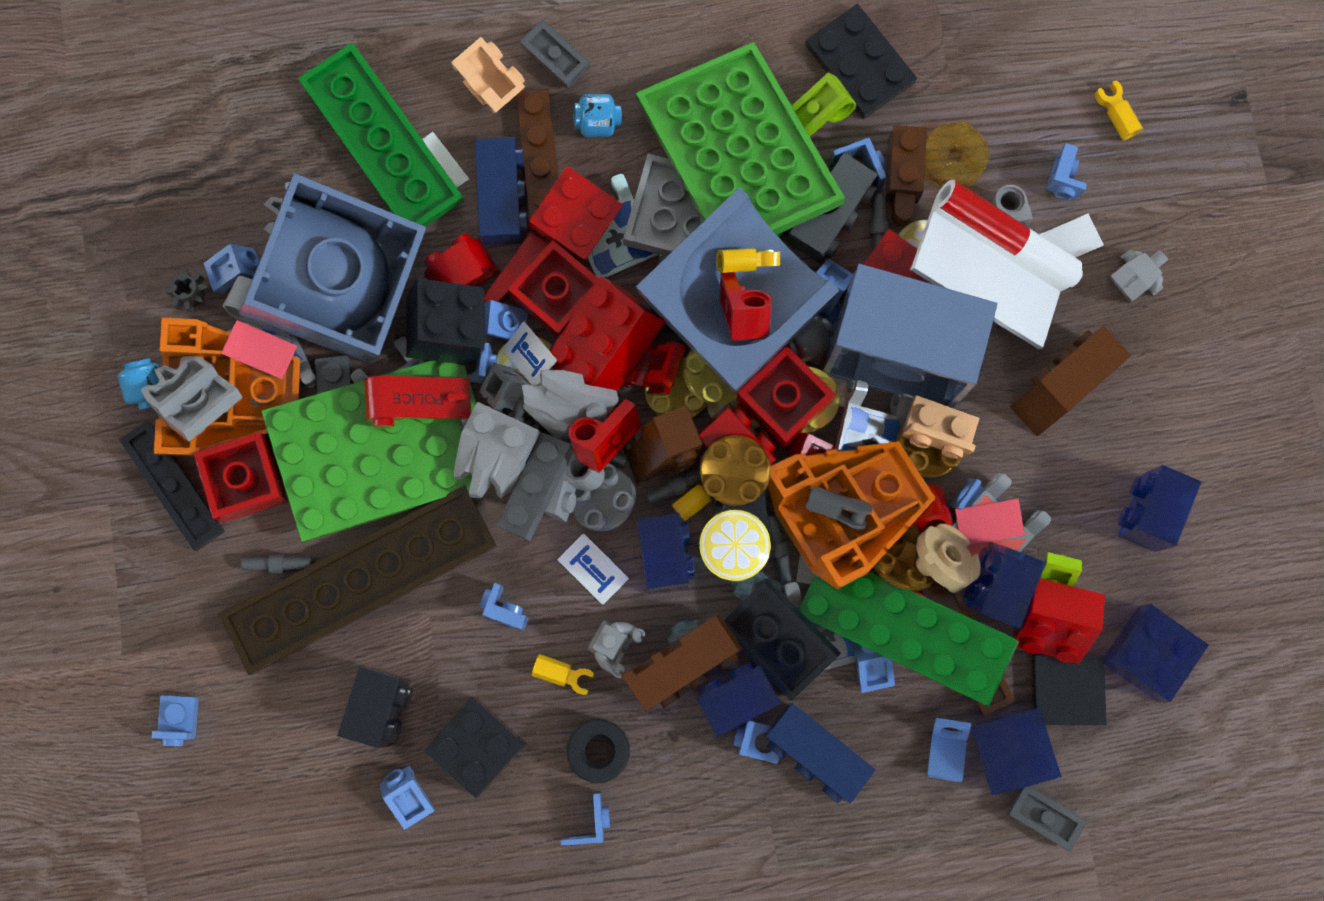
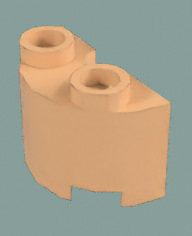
M480 37L451 63L454 70L458 71L465 79L463 83L483 106L487 104L492 113H496L525 88L523 85L525 80L515 67L512 66L507 69L501 63L500 59L503 55L493 42L486 43Z

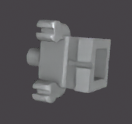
M1129 249L1120 256L1126 264L1109 277L1130 303L1146 290H1149L1155 296L1163 289V277L1159 267L1168 261V258L1161 250H1158L1149 257L1146 253Z
M604 619L587 650L595 654V658L602 669L612 673L616 678H621V672L625 671V667L619 664L624 656L622 650L627 651L632 640L636 643H641V637L645 636V632L627 622L611 624Z

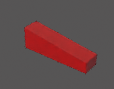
M530 233L485 294L484 302L492 300L504 303L510 297L508 288L546 248L548 243Z

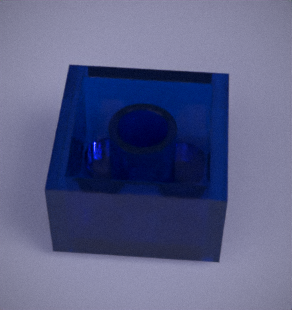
M1164 465L1147 471L1142 476L1138 475L1130 489V494L1133 495L1130 506H1126L1122 510L1117 525L1121 526L1118 536L1154 552L1177 546L1202 481Z
M680 513L639 518L638 527L647 593L688 588L689 580L694 579L695 576L693 557L685 556L684 546L689 545L690 542L688 522H681Z
M990 542L988 548L984 547L979 554L980 575L966 587L964 598L967 599L966 603L969 608L1014 627L1021 628L1046 562L1006 546Z
M1146 604L1137 607L1105 654L1104 664L1155 701L1171 702L1209 644L1152 604Z
M748 663L729 673L732 677V680L721 685L720 681L716 680L699 689L702 696L696 698V701L715 737L723 735L780 704L761 666L752 668L751 664Z
M1039 705L971 724V730L992 796L1062 777Z

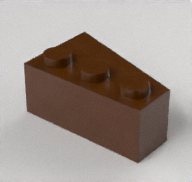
M1104 325L1094 334L1087 330L1073 343L1077 349L1073 352L1068 348L1065 349L1052 361L1056 367L1052 371L1047 366L1031 379L1035 385L1010 406L1037 437L1068 413L1131 356Z
M685 405L652 418L641 429L642 438H640L639 434L631 438L632 443L625 444L622 447L624 453L628 455L627 460L635 481L639 484L673 470H676L677 474H681L695 468V463L700 460L702 443L688 407Z
M717 614L622 676L645 712L658 703L664 709L681 697L677 692L681 688L689 684L693 690L710 679L706 672L718 665L722 671L739 660L735 653L743 648L721 614Z

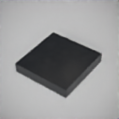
M1032 655L1034 725H1107L1104 655H1085L1080 664L1061 662L1057 658L1046 655Z

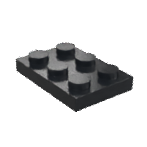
M858 3L806 39L805 46L827 73L829 72L839 79L856 102L855 109L863 119H866L912 86L917 80L915 74Z
M768 578L725 619L726 624L743 648L741 651L790 701L841 654Z

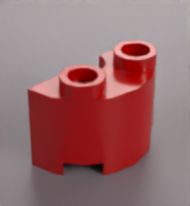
M468 233L457 237L452 242V247L443 253L437 251L424 260V264L427 267L424 271V277L428 280L476 286L485 283L501 272L480 240L471 238Z
M667 341L664 345L651 343L622 386L630 389L631 385L648 388L647 394L669 395L671 388L675 384L686 349L685 346L673 341Z

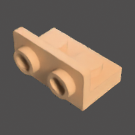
M916 395L912 398L901 436L909 438L910 443L917 447L929 448L931 446L942 450V454L948 458L960 460L974 453L976 445L972 444L980 418Z

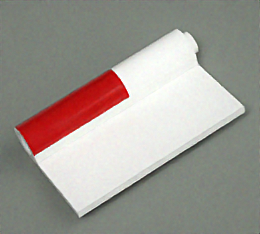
M954 179L949 180L940 189L935 198L911 267V271L934 285L997 302L998 305L993 321L1037 349L1044 347L1060 292L1069 287H1074L1083 275L1081 261Z

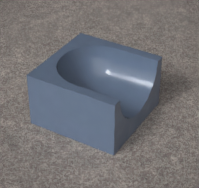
M294 173L283 196L279 212L242 303L239 315L369 363L380 355L426 227Z
M740 187L636 286L640 297L734 395L824 310L839 292V289L830 280L822 278L811 270L781 241L754 208L750 197ZM755 248L756 251H780V266L757 267L756 271L735 272L739 285H744L745 290H759L771 296L770 332L767 336L758 339L731 340L719 303L721 272H718L716 267L717 250Z
M858 264L842 300L823 372L828 376L846 381L861 380L866 382L868 387L888 393L908 394L912 397L917 395L954 408L977 384L998 303Z

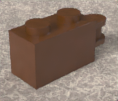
M894 125L888 138L886 202H892L891 217L893 222L900 226L910 222L915 211V204H918L924 192L927 127Z

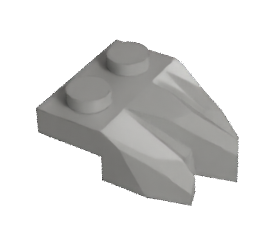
M183 356L180 360V366L176 370L166 365L155 369L154 371L159 378V383L155 386L147 385L140 389L146 401L163 421L187 441H191L195 436L201 434L206 427L223 413L229 411L234 404L243 398L235 386L219 376L214 367L200 356Z
M541 370V385H521L524 400L523 409L555 438L571 442L568 431L574 421L583 417H590L603 423L619 401L616 390L586 385L583 374L563 370Z
M477 402L460 436L453 477L464 479L468 474L472 475L469 490L470 498H482L492 484L495 486L497 496L502 499L513 492L541 432Z

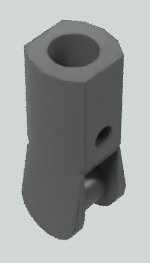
M814 485L805 506L807 510L836 519L857 530H862L866 527V515L871 514L873 510L871 504L864 500L842 496Z

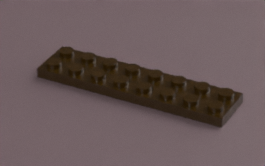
M464 485L447 494L446 497L431 502L218 614L247 674L253 675L496 548L497 545L473 498L469 497V491Z

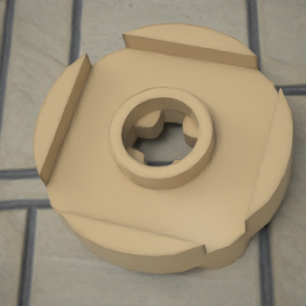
M939 524L936 527L932 525L918 536L916 542L917 554L919 556L916 560L918 570L925 576H931L950 592L959 593L980 575V561L977 553L971 556L970 551L967 549V546L971 543L954 527L947 524Z

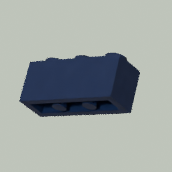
M515 137L475 139L479 236L482 245L522 243V232H528L527 213L521 212L520 200H526L525 180H519V168H524L523 148H517Z
M793 703L787 704L763 735L770 741L767 747L781 759H784L786 755L797 762L794 769L809 781L814 777L825 785L821 791L836 803L843 799L851 804L876 771L875 768Z

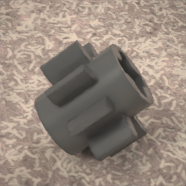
M183 269L181 275L176 277L169 276L172 282L170 288L165 289V293L175 297L171 304L176 309H179L184 304L186 310L193 313L195 306L200 304L206 306L204 301L205 293L211 292V289L207 285H200L204 281V277L199 272L191 277L190 272L187 269ZM189 287L192 289L191 293H184L185 288Z

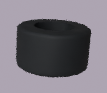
M604 719L590 720L581 724L571 734L567 744V760L572 771L581 779L591 783H606L616 778L625 769L630 757V746L625 732L615 723ZM595 737L605 738L612 747L611 758L602 765L591 763L585 755L586 744Z

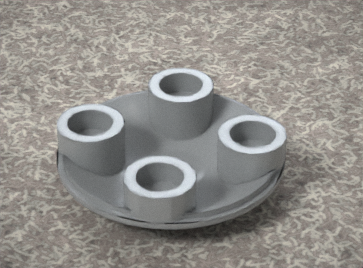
M607 464L604 467L605 477L597 489L592 491L576 489V504L572 512L577 521L589 530L598 532L612 530L626 521L634 508L636 492L631 478L623 470L611 464Z

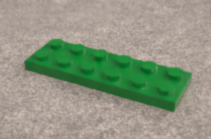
M353 42L298 78L301 85L393 214L427 227L465 201L460 191Z
M871 572L839 589L834 588L815 575L799 607V611L810 622L988 707L1019 643L1017 639L910 590L898 588Z

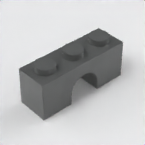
M846 153L842 155L831 171L833 178L845 197L844 205L839 206L833 213L821 214L793 227L787 243L818 263H821L826 255L830 258L834 255L842 242L838 239L844 228L848 231L851 230L860 215L856 212L857 208L862 202L868 204L878 189L874 185L878 174Z

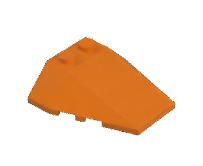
M162 317L160 353L163 356L162 366L166 365L176 370L180 366V360L183 356H200L214 367L219 376L235 386L243 398L191 441H187L170 428L159 416L155 423L154 454L191 456L196 452L254 433L268 434L262 410L299 400L301 359L293 355L283 379H280L221 354L231 334L230 331L226 332L198 319ZM263 395L265 400H261L256 396ZM250 398H253V400L260 405L257 408H254L250 401Z
M899 441L857 446L854 450L837 451V449L826 450L823 454L807 456L806 453L795 454L771 466V476L768 483L775 514L812 573L836 589L866 575L935 500V496ZM814 485L842 496L864 500L871 504L873 510L871 514L866 515V527L862 530H857L836 519L805 509L812 486Z

